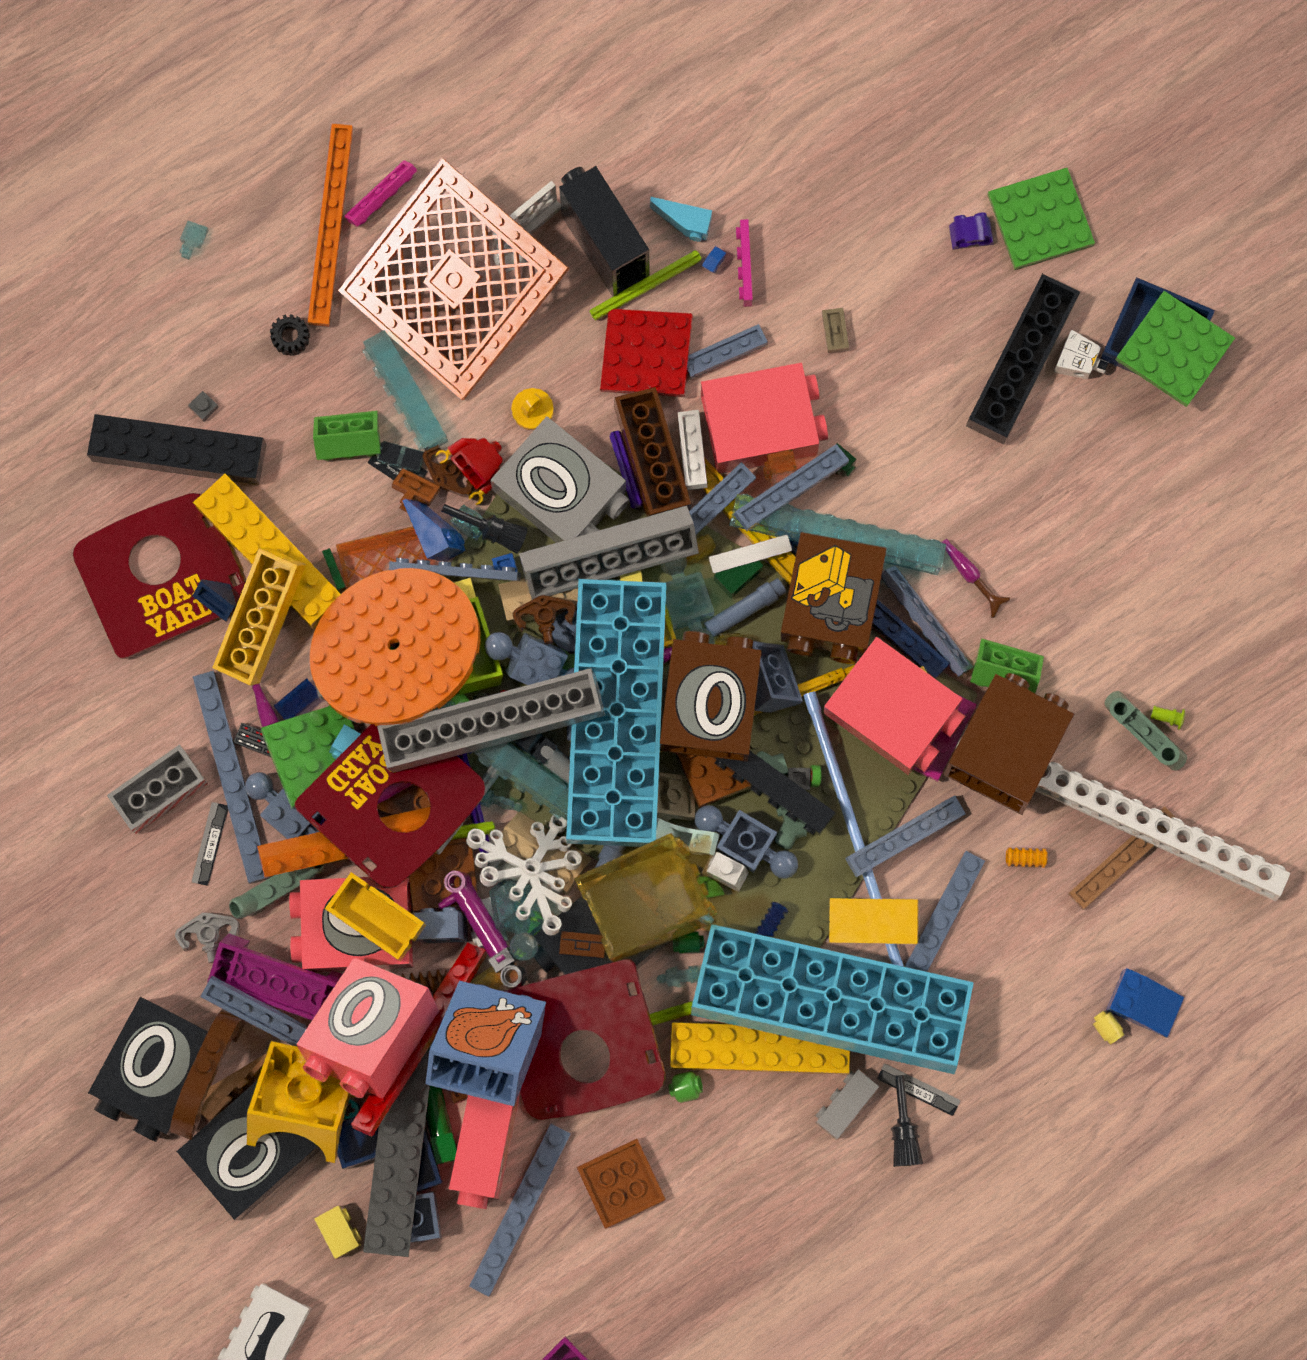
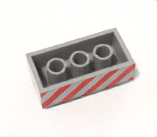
M179 744L107 796L130 830L137 834L208 783Z

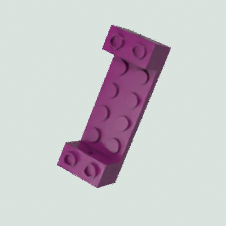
M230 933L219 942L208 981L211 976H214L265 1004L310 1020L314 1019L343 975L332 970L325 977L247 949L250 940Z

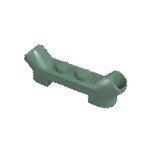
M1114 691L1108 695L1104 704L1111 715L1131 732L1161 763L1173 771L1179 770L1184 766L1187 761V754L1129 701L1122 692Z
M763 751L757 753V756L783 775H788V768L782 753L774 756ZM779 808L778 810L776 809L778 817L782 816L783 824L774 840L780 847L791 849L796 839L807 836V832L803 829L805 825L798 820L796 823L785 816L787 812Z
M323 864L272 876L246 893L232 898L229 903L230 912L236 919L257 915L265 910L267 906L299 888L300 880L316 879L323 869Z

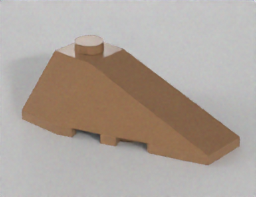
M267 1053L209 1088L201 1110V1114L209 1122L237 1099L261 1073Z

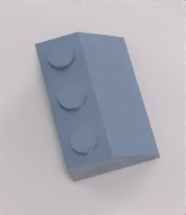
M753 641V649L762 650L754 710L771 713L803 702L784 645Z

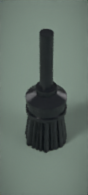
M446 504L441 509V512L478 527V530L482 532L483 540L491 541L492 544L497 542L518 554L524 543L527 527L506 522L503 518L496 517V515H491L488 519H479Z
M904 1075L895 1076L899 1118L897 1119V1124L891 1127L892 1140H894L893 1167L922 1165L923 1160L918 1143V1138H920L918 1135L919 1126L912 1123L911 1118H908Z

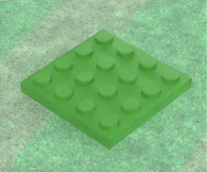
M1068 168L988 191L987 195L1014 270L1094 246L1095 242Z
M1163 291L1115 360L1187 407L1235 337Z
M331 706L261 728L263 738L291 809H295L296 799L336 760L329 751L344 724L355 730L351 720L340 715Z

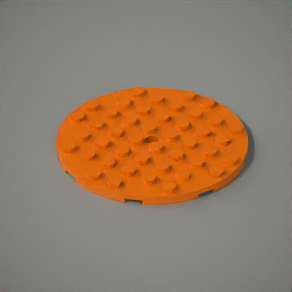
M399 568L368 576L346 589L331 603L321 617L314 631L310 647V669L314 683L331 708L354 722L375 724V726L402 725V723L413 722V720L423 717L424 714L436 707L438 709L441 708L466 683L473 671V663L480 649L478 617L466 594L451 580L432 571ZM400 642L397 649L390 650V644Z

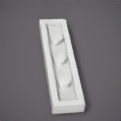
M699 410L678 412L687 490L707 488Z

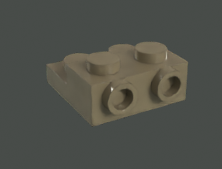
M659 772L657 818L664 821H669L671 818L688 821L695 819V799L686 776Z

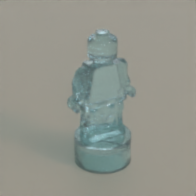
M488 790L480 801V805L488 808L490 805L496 804L503 809L517 812L523 809L521 803H514L509 798L496 796L493 790Z
M698 965L688 966V969L678 970V966L667 969L665 975L660 974L657 977L659 983L666 982L668 986L681 987L680 982L698 983L699 968Z

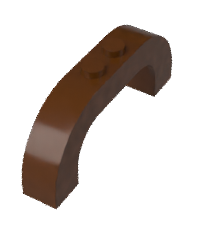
M224 1009L216 1016L180 1092L171 1120V1133L192 1140L200 1122L201 1110L209 1088L232 1041L237 1042L245 1025V1020Z

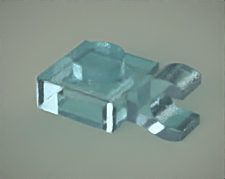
M187 221L180 237L183 243L180 249L181 257L189 260L194 247L201 249L208 233L207 227Z

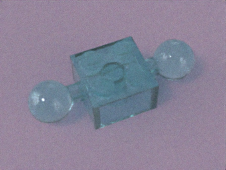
M686 557L660 564L663 572L671 575L673 579L666 582L665 604L673 631L688 626L690 631L708 634L710 636L709 644H714L712 633L703 628L701 624L702 621L714 617V609L701 571L685 576L683 571L687 566Z
M501 860L496 866L497 871L516 868L504 860ZM521 876L499 880V883L489 891L496 929L515 933V936L510 941L511 954L521 961L530 960L538 951V942L533 935L542 929L544 919L537 900H535L530 909L528 919L519 920L516 917V911L524 903L532 886L527 884L523 890L521 900L513 901L509 898V892L517 884ZM513 892L514 895H520L518 892ZM520 911L521 914H526L525 911Z

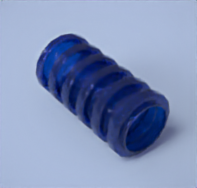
M771 902V908L767 909L768 913L764 914L765 918L760 921L761 925L757 926L758 930L757 932L754 931V934L775 937L774 932L778 931L777 927L781 926V920H784V915L789 912L786 907L777 902Z

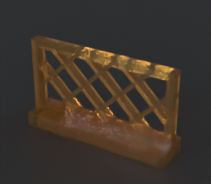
M414 527L336 544L346 588L351 587L350 580L354 574L362 579L365 578L356 572L362 561L373 567L368 576H371L375 569L383 572V570L377 567L383 556L396 562V560L385 554L389 546L395 545L402 549L397 558H400L405 551L415 557L412 563H415L417 559L423 560L419 557L422 552L424 560H428L422 546L417 555L406 549L410 541L418 540ZM405 542H406V544L404 545V547H402V546L399 545V544H401V543H405ZM384 547H385V549L383 550V552H381V551L378 550V549H380V548H384ZM375 550L381 554L375 565L364 559L368 551ZM363 552H364V554L362 555V557H360V556L357 555V554H359V553H363ZM354 555L360 559L354 570L346 566L344 557ZM347 569L352 572L349 577Z

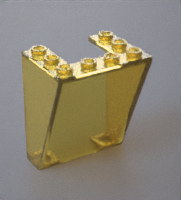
M669 833L574 878L583 899L589 904L603 937L601 941L611 961L616 962L717 922L715 916L718 915L714 904L706 897L709 895L705 884H700L697 876L700 875L696 864H691L688 856L691 855L688 845L679 836L676 837L673 833Z

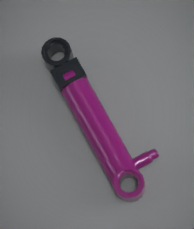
M461 871L449 872L444 879L446 889L452 894L439 903L440 909L449 907L457 901L490 957L488 960L495 972L501 973L500 979L502 983L507 987H520L524 985L528 974L523 967L515 965L520 962V959L514 949L508 946L471 884L470 876ZM459 876L462 883L460 887L456 888L454 881ZM515 970L518 974V979L512 982L510 974Z

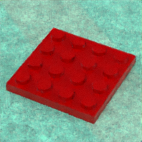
M612 309L609 311L600 391L630 394L656 387L657 393L660 396L685 397L693 314Z

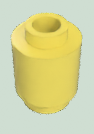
M1104 1010L1094 1017L1096 1022L1093 1023V1026L1104 1041H1108L1110 1045L1125 1035L1122 1032V1026L1111 1011L1106 1013Z

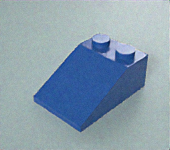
M403 500L427 559L446 562L466 551L463 545L465 544L463 536L431 508L418 501Z
M1126 968L1122 970L1106 1011H1111L1116 1016L1168 1038L1184 997L1154 980Z

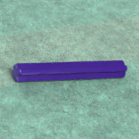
M619 430L610 433V440L622 478L626 480V491L631 507L633 509L640 508L643 501L622 434Z

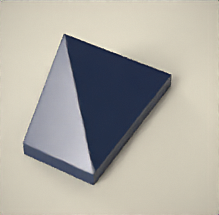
M202 579L193 594L195 599L225 622L229 620L236 607L231 584Z

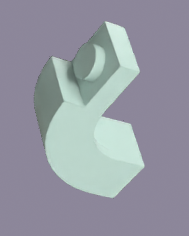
M657 818L656 845L696 855H715L719 838L718 833L685 828Z

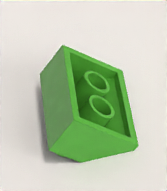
M378 411L314 417L313 440L316 459L329 461L334 458H353L360 455L373 456L381 453Z
M981 638L970 682L978 686L989 687L995 674L1004 678L1007 673H1012L1025 679L1029 683L1028 690L1036 693L1041 677L1044 656Z

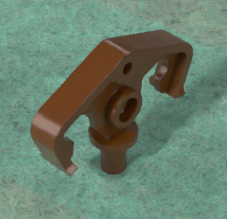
M438 444L427 449L423 453V460L434 484L440 486L443 490L461 497H468L474 486L467 479L466 487H459L456 479L461 471L451 459L447 460L443 465L431 461V457L441 450L440 445Z
M540 595L516 608L513 612V619L520 632H523V629L526 628V622L521 620L522 615H533L536 624L540 626L538 630L543 635L544 644L553 643L552 633L555 630V626L552 624L556 620V612L561 609H567L568 614L565 615L566 622L573 625L576 607L572 601Z

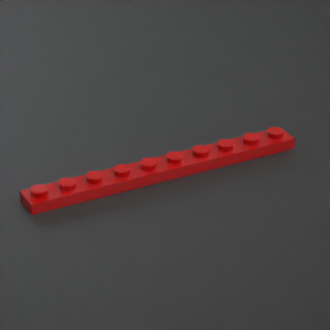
M467 942L433 995L439 1012L384 1098L382 1099L373 1094L369 1095L351 1123L353 1129L371 1137L374 1135L433 1042L458 982H471L488 955L485 949Z

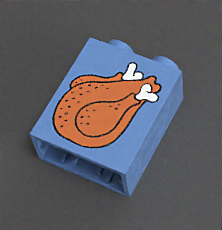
M459 981L429 1051L426 1084L514 1106L541 1037L546 1002L532 999L526 995H515L491 989L481 984L475 985Z

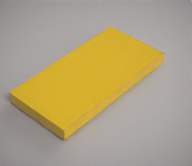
M830 898L829 943L918 944L919 899Z

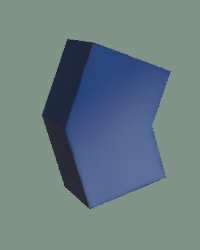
M715 246L702 266L715 273L724 261L726 252Z

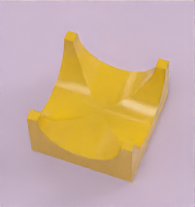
M271 1041L247 1112V1145L256 1146L257 1140L268 1133H293L314 1142L324 1152L326 1161L335 1163L345 1111L350 1097L355 1098V1096L349 1094L340 1086L341 1080L329 1076L326 1082H321L308 1075L303 1069L306 1061L297 1046Z

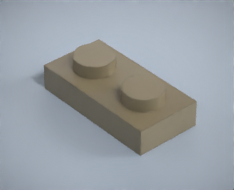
M843 308L822 310L827 352L848 351L849 344Z

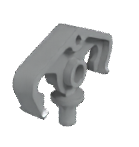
M201 913L177 929L175 937L182 949L187 951L189 941H186L184 936L186 933H196L199 942L206 945L202 947V951L207 953L208 963H213L218 944L215 943L219 938V928L229 924L231 925V930L228 934L238 936L240 924L233 917Z

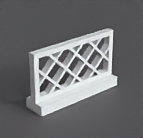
M550 181L509 216L532 234L561 210V204L557 201L556 185ZM491 230V231L488 233V236L497 235V234H496L494 231ZM498 239L489 240L490 251L499 250ZM503 240L504 250L513 249ZM494 254L496 259L500 261L499 254Z

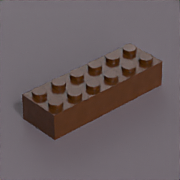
M656 387L615 397L614 410L641 494L646 516L649 517L687 506L690 511L691 501Z

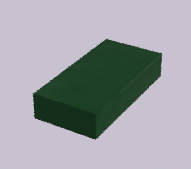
M328 548L323 550L322 553L336 588L342 594L346 590V586L333 553Z

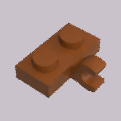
M403 468L392 483L393 489L404 494L400 500L402 504L399 509L405 512L407 510L403 500L415 499L430 506L440 491V486Z

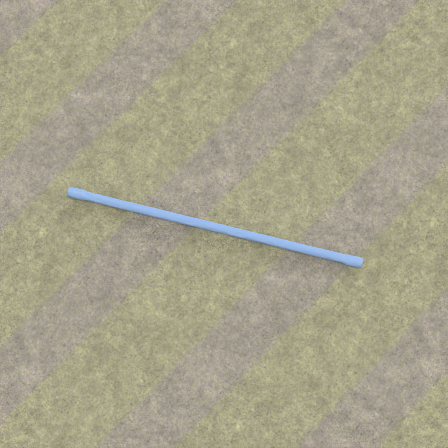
M816 691L803 695L808 712L811 715L854 850L857 852L865 847L825 726ZM870 869L862 874L870 899H882L873 870ZM885 943L891 964L904 967L897 944Z

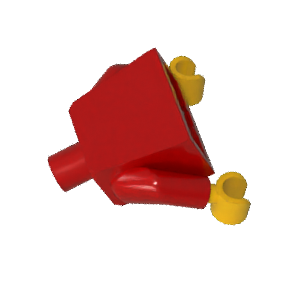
M461 438L447 447L448 450L438 451L435 457L440 454L445 455L446 459L439 463L443 465L447 462L448 457L452 455L450 459L476 490L480 488L478 492H472L469 495V500L475 494L479 496L478 502L475 503L477 505L482 503L483 495L488 494L492 490L491 479L500 470L499 466L503 462L502 457L498 454L501 452L502 447L497 441L489 443L486 438L479 440L476 438Z

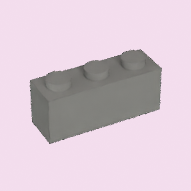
M859 1070L855 1073L851 1071L843 1080L846 1083L843 1089L840 1091L837 1088L829 1098L832 1101L827 1108L823 1106L816 1114L818 1118L816 1124L836 1140L879 1087Z

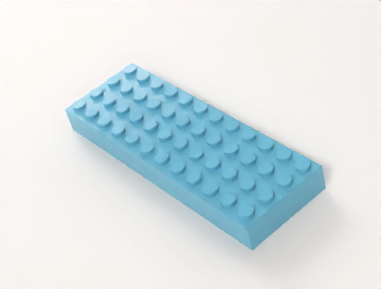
M579 579L574 673L590 668L596 675L605 716L572 725L566 844L655 847L666 583Z
M711 924L692 1003L691 1015L955 1074L974 982Z

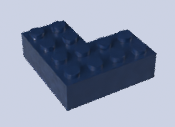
M1136 277L1100 359L1134 373L1115 359L1163 291L1211 321L1215 310Z
M355 1117L343 1121L337 1152L342 1169L346 1170L375 1160L379 1127L371 1137L353 1129L351 1123ZM426 1126L417 1192L444 1183L439 1167L436 1164Z

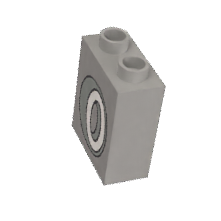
M547 416L491 479L493 492L555 543L600 531L596 526L606 514L613 520L616 519L630 501L624 495L626 493V480Z

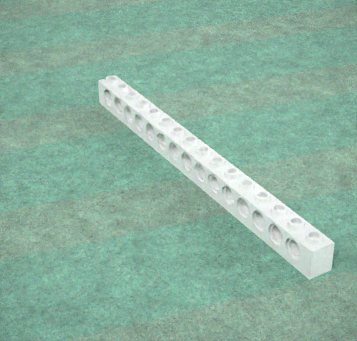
M1049 763L1045 771L1046 777L1041 778L1035 790L1273 901H1277L1280 898L1290 873L1285 871L1286 869L1283 866L1265 862V859L1259 855L1252 856L1239 846H1231L1224 843L1225 841L1220 837H1211L1204 834V831L1198 827L1191 828L1178 818H1170L1163 815L1164 813L1159 809H1150L1143 806L1141 801L1137 799L1130 800L1117 790L1106 789L1100 782L1095 780L1089 781L1076 771L1069 772L1063 769V766L1059 763ZM1056 780H1064L1066 786L1061 787L1057 785ZM1076 789H1083L1086 792V795H1078ZM1096 798H1103L1106 801V805L1098 804ZM1116 807H1123L1126 810V814H1119ZM1137 816L1144 817L1146 824L1139 823ZM1157 825L1164 826L1167 833L1159 832ZM1177 835H1184L1187 842H1180ZM1197 845H1205L1207 852L1200 851ZM1218 853L1225 854L1227 861H1221ZM1238 863L1246 864L1248 871L1241 870ZM1259 872L1266 873L1268 880L1261 879Z

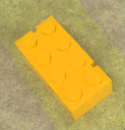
M350 872L325 908L333 916L400 962L412 946L409 943L410 940L415 942L426 927L423 921L374 887L369 886L368 883Z

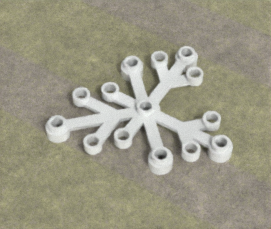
M560 813L554 814L550 819V830L546 836L542 823L534 822L532 824L530 833L536 837L539 848L533 858L524 861L506 851L501 831H491L489 842L485 840L483 831L479 829L469 831L466 839L469 847L472 849L481 848L489 852H480L475 858V865L483 868L480 874L481 883L489 887L495 885L499 880L521 876L517 884L509 892L511 900L519 901L523 896L524 888L530 881L532 889L524 903L517 908L516 917L519 920L528 919L530 909L535 900H537L544 919L543 931L547 935L557 934L562 923L557 916L552 915L547 899L558 904L557 907L562 912L570 910L572 901L569 897L557 894L563 891L565 886L564 880L555 878L545 871L560 868L575 870L582 861L579 852L575 850L568 851L571 844H567V846L561 844L562 842L566 843V836L554 840L558 833L566 829L567 817ZM559 849L566 852L562 859L540 863L547 851ZM479 858H483L485 862L479 861ZM504 860L516 868L497 871L496 868L487 866L488 862ZM540 880L551 885V890L542 886ZM554 884H560L561 887H556ZM513 892H518L520 895H514ZM565 902L568 906H563L561 903ZM520 911H525L526 914L523 915L520 913Z

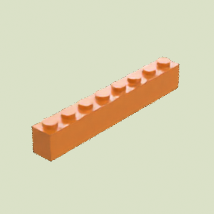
M430 807L380 819L391 830L404 833L412 832L420 828L427 821ZM320 832L257 846L264 877L347 859Z

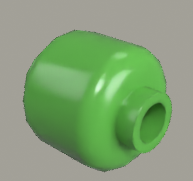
M692 1071L674 1075L672 1083L668 1086L671 1097H675L680 1103L697 1100L700 1093L703 1092L700 1076H696Z

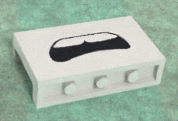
M261 1283L260 1287L256 1285L252 1291L250 1298L253 1300L250 1306H245L239 1318L242 1321L238 1328H233L228 1338L231 1342L228 1348L224 1347L218 1360L286 1359L312 1308L272 1289L265 1283Z

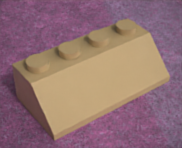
M525 578L520 579V581L498 584L508 626L515 625L513 619L514 610L532 600ZM578 588L551 595V597L572 601L577 610ZM561 609L557 611L556 615L561 614L564 611H567V609ZM524 614L521 620L525 622L532 621L534 616Z
M519 811L503 829L502 840L508 853L524 861L533 858L539 845L536 837L530 833V828L535 821ZM544 828V834H545V836L547 835V833H548V831H549V830H547L546 828ZM572 845L568 851L575 850L582 857L580 866L577 869L568 870L560 868L545 871L555 878L564 880L565 886L562 892L567 896L592 860ZM559 849L547 851L540 863L562 859L566 852ZM554 884L556 887H561L560 884Z

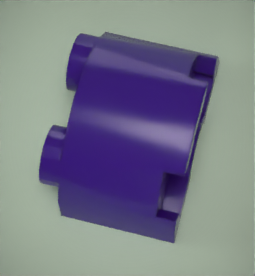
M981 212L970 217L958 215L953 218L954 222L949 225L952 250L963 249L972 245H979V247L994 245L990 218L987 217V213Z

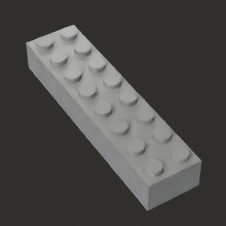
M687 506L529 550L519 553L526 584L533 600L540 595L551 596L578 588L579 579L606 580L699 552L694 523Z

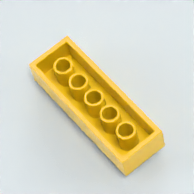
M269 547L258 549L215 659L213 669L250 686L260 684L306 564Z

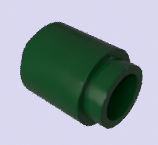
M699 931L678 932L677 935H672L673 952L693 954L700 953V949L704 948V936L699 935Z

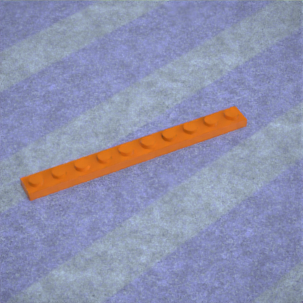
M332 124L308 325L330 326L353 125Z

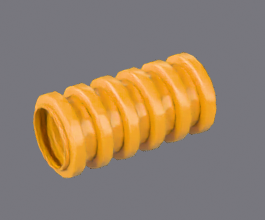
M1008 847L1006 850V864L1008 867H1011L1012 864L1014 867H1018V865H1021V867H1025V865L1032 867L1034 865L1035 868L1039 866L1045 868L1047 865V851L1045 848H1042V850H1039V848H1035V850H1032V848H1028V850L1021 848L1019 850L1018 847L1014 849Z

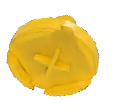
M529 388L516 395L512 402L511 410L513 419L520 427L526 430H535L546 416L552 419L554 407L552 399L546 392L541 389Z

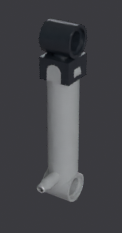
M539 733L513 741L539 764H543L569 785L570 758L561 752L549 739Z

